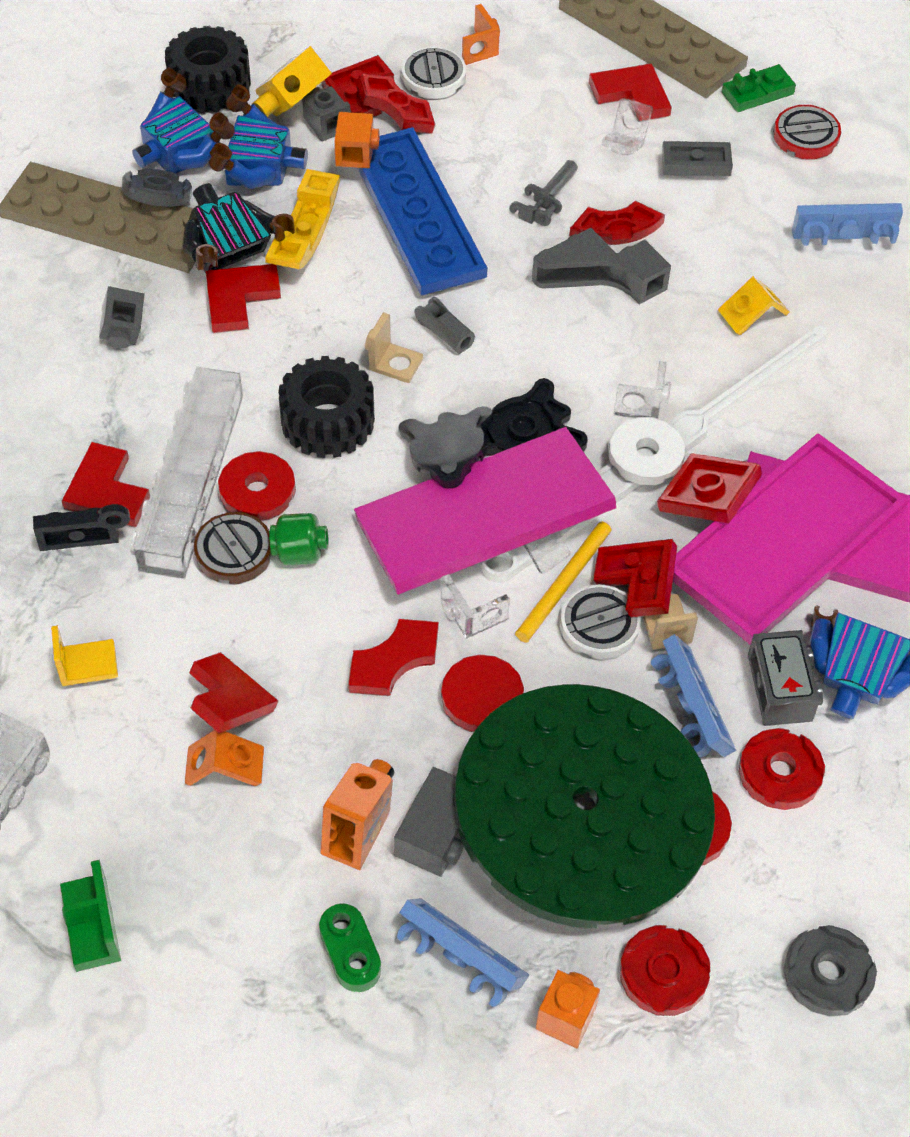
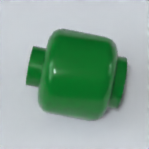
M283 514L278 517L276 525L270 526L272 556H278L282 564H313L319 560L321 550L328 549L329 537L327 526H320L315 514Z

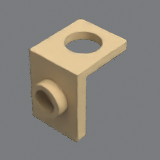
M383 312L374 328L369 331L365 342V349L368 350L369 370L410 383L423 360V354L391 343L390 314ZM395 357H405L410 361V365L406 369L396 370L390 366L389 362Z
M678 594L671 595L668 614L643 616L652 649L665 648L662 641L674 634L686 644H690L693 641L698 617L696 612L685 614Z

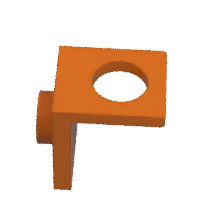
M482 4L475 5L474 30L476 33L462 38V58L466 65L499 55L500 28L497 20L491 18ZM478 41L483 42L485 46L480 52L470 53L474 43Z
M213 730L188 747L185 784L191 786L215 771L244 783L257 786L262 783L264 747L229 732L218 733L216 730ZM205 749L206 754L202 765L197 769V759L201 751Z

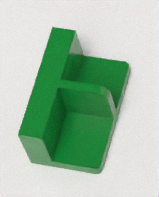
M100 859L91 861L93 876L60 883L64 905L62 914L68 929L76 972L121 961L107 880Z

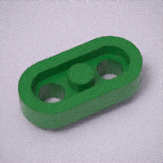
M340 903L329 907L320 918L319 928L322 942L339 983L349 991H367L375 986L380 978L381 960L361 912L350 904ZM341 919L347 920L350 923L345 929H338L334 924ZM355 959H362L366 962V965L361 969H354L350 966V963Z

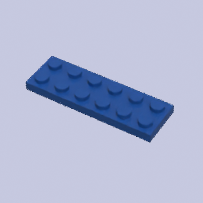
M414 128L381 135L379 149H372L370 168L357 169L420 295L487 278L488 267Z

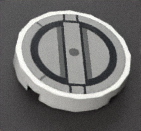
M434 46L419 48L408 54L402 62V81L406 89L410 92L411 89L418 92L419 97L425 99L450 97L456 93L457 88L460 86L462 88L465 84L466 64L463 58L453 50Z
M601 584L584 586L572 593L563 604L560 617L563 639L571 649L579 654L582 651L585 654L591 655V658L598 660L617 658L629 651L638 637L641 616L630 617L626 612L628 594L616 587Z

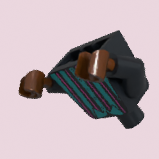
M206 183L197 187L192 193L198 206L192 209L189 220L184 226L183 250L196 262V269L204 270L206 274V271L218 270L264 252L271 234L275 235L277 241H283L285 239L284 231H289L292 234L295 233L294 220L289 214L283 213L276 216L269 214L251 202L244 200L236 192L218 197L212 185Z

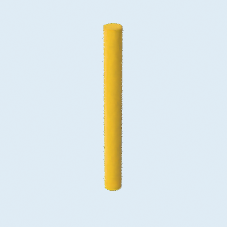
M600 521L517 629L515 635L520 641L529 642L596 553L598 547L602 545L611 533L612 529L606 522Z

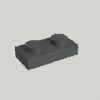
M663 141V175L731 176L733 168L730 142Z

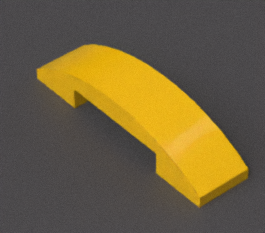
M311 169L306 170L297 189V203L291 213L294 220L295 233L292 234L289 231H284L285 239L283 241H277L274 237L265 256V263L301 269L310 261L329 221L340 183V175Z

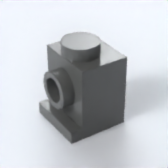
M332 86L325 89L315 87L302 98L303 117L322 142L335 137L339 112L351 113L350 104L347 101L344 102ZM334 117L336 121L327 124V119Z
M108 286L102 304L99 338L107 340V343L114 348H126L129 344L135 345L141 329L145 293Z

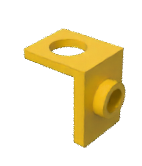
M754 276L718 309L738 335H742L771 306L785 316L790 313L775 293Z
M58 625L51 626L54 662L62 686L118 677L113 639L64 646Z

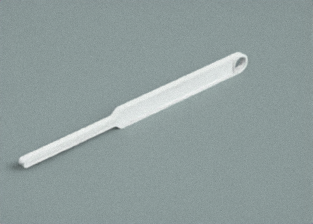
M822 326L815 327L700 410H683L669 420L668 423L679 431L685 441V453L706 439L708 425L824 343L827 335L826 328ZM649 447L637 449L639 453L645 456L656 454ZM611 462L598 471L614 494L616 503L640 486L619 475V470L615 465L612 466ZM596 517L495 556L503 557L510 561L512 566L506 571H493L487 566V562L490 559L482 561L481 570L483 575L492 582L502 583L509 581Z

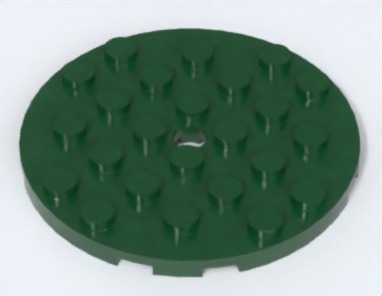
M581 684L546 686L528 691L503 703L491 712L471 735L461 756L454 783L453 804L459 824L458 832L471 861L473 863L477 862L482 871L491 879V886L521 909L542 919L571 927L592 929L597 928L598 925L622 922L623 925H627L656 914L660 908L676 897L678 898L691 884L706 858L714 832L715 807L712 787L701 759L690 742L667 718L655 709L626 694L597 686ZM588 792L596 807L590 810L581 809L574 803L573 797Z

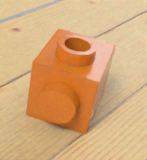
M339 112L334 140L336 166L370 168L372 149H379L380 130L373 127V114Z
M557 970L538 1010L536 1030L578 1049L596 1010L600 989L595 987L593 982L582 974L576 972L567 974Z

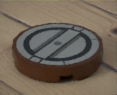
M227 512L212 517L200 527L194 539V555L199 569L207 577L217 582L220 579L229 581V584H241L255 579L267 569L270 557L272 556L268 527L257 517L244 512Z

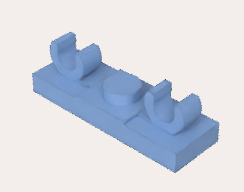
M902 204L798 205L792 226L793 239H801L802 244L808 246L810 239L817 238L821 239L822 245H827L829 239H862V237H870L873 244H878L879 237H890V242L893 244L896 243L899 234V225L903 215Z
M675 634L663 640L662 642L668 655H657L651 660V664L658 671L667 666H670V670L667 675L661 677L658 681L667 689L675 687L679 683L682 690L677 693L679 701L689 715L695 714L699 723L687 724L682 728L681 733L688 740L700 735V742L693 746L699 758L708 755L712 749L723 757L737 751L691 648Z
M422 898L407 900L399 912L411 922H407L400 927L397 939L405 941L410 937L413 930H417L422 937V941L416 949L418 954L429 952L434 942L445 948L443 955L452 963L462 968H466L469 965L480 970L483 974L477 975L472 980L470 991L477 993L482 989L485 982H490L495 989V994L489 1002V1005L492 1007L503 1003L508 991L522 988L529 977L527 972Z

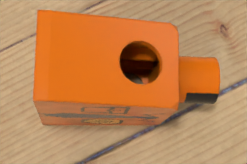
M375 759L369 767L360 763L351 764L323 806L321 855L361 870L390 812L393 786L392 777L395 772L389 763Z

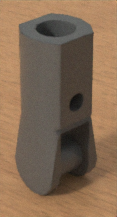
M433 296L430 298L429 304L425 307L418 306L415 308L414 313L420 324L436 333L457 353L461 354L472 346L475 339L474 332L457 319L437 297Z

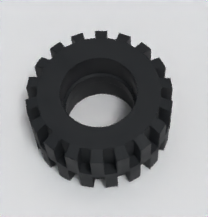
M203 26V28L193 27L188 32L182 31L177 34L178 38H172L169 46L165 49L166 68H172L176 75L180 73L185 78L187 85L183 92L174 93L173 97L177 98L180 96L193 109H198L199 112L206 113L207 110L219 112L222 108L228 109L226 101L236 85H242L249 91L251 77L248 49L241 36H236V33L232 30L225 31L224 27L219 26L216 28L211 26Z
M321 356L320 360H314L312 357L306 359L304 365L298 363L293 366L292 373H286L282 378L283 384L279 385L278 398L283 434L285 438H289L290 444L294 448L301 446L302 453L310 455L314 452L318 458H325L326 454H333V458L341 457V452L346 451L350 454L356 451V444L362 446L367 441V435L372 434L374 429L373 423L375 422L374 387L372 381H369V375L366 371H359L358 364L353 361L347 364L345 363V358L337 357L335 360L329 359V356ZM324 404H333L338 406L333 409L315 408L317 406Z

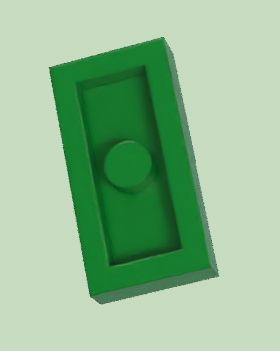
M778 64L759 71L752 68L749 75L744 77L736 73L732 81L723 83L721 92L738 113L794 95L796 84L782 66Z

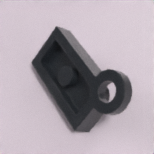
M118 504L106 505L102 508H90L83 511L51 512L46 515L33 516V530L40 551L119 543L118 529L123 528L129 523L130 514L126 507Z

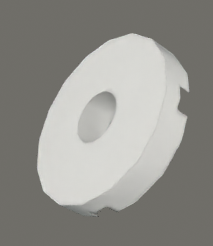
M637 417L623 422L614 430L609 442V461L612 466L615 465L619 470V475L624 479L639 485H658L664 483L666 478H670L672 475L674 477L678 473L685 459V441L679 431L668 422L654 417ZM649 447L656 454L645 456L639 453L637 449Z

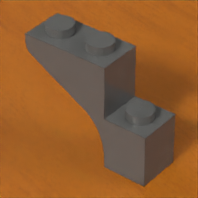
M589 228L535 255L533 258L532 282L537 287L543 289L598 285L611 286L624 291L640 305L668 289L671 265L645 239L633 246H627L619 253H616L592 228Z

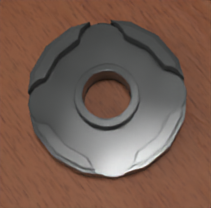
M145 168L138 170V175H133L131 171H128L122 177L121 189L123 194L140 203L171 207L181 206L188 203L191 199V183L187 179L180 182L179 176L173 172Z
M827 925L819 926L818 929L807 930L798 935L788 949L784 974L787 987L799 1003L812 1012L832 1017L848 1015L863 1006L874 989L877 969L875 961H872V957L868 953L869 949L863 940L849 930ZM823 961L834 962L840 967L842 977L836 980L824 977L819 971L818 964Z

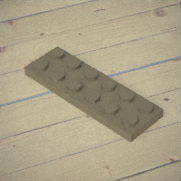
M559 0L560 10L648 64L652 63L653 67L706 99L747 65L748 56L654 0Z
M31 161L0 203L1 218L189 273L196 263L183 250L184 226L188 222L193 209L183 205L166 207L140 203L123 194L121 187Z

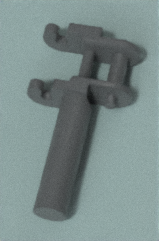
M572 160L566 161L544 188L528 184L524 189L525 194L530 196L533 192V199L537 203L534 206H527L514 201L509 206L510 212L514 214L518 210L519 219L530 224L536 222L543 226H548L551 223L550 215L553 212L559 213L562 210L561 202L554 198V196L577 171V164ZM541 206V207L545 208L546 210L543 211V210H540V209H538V208Z

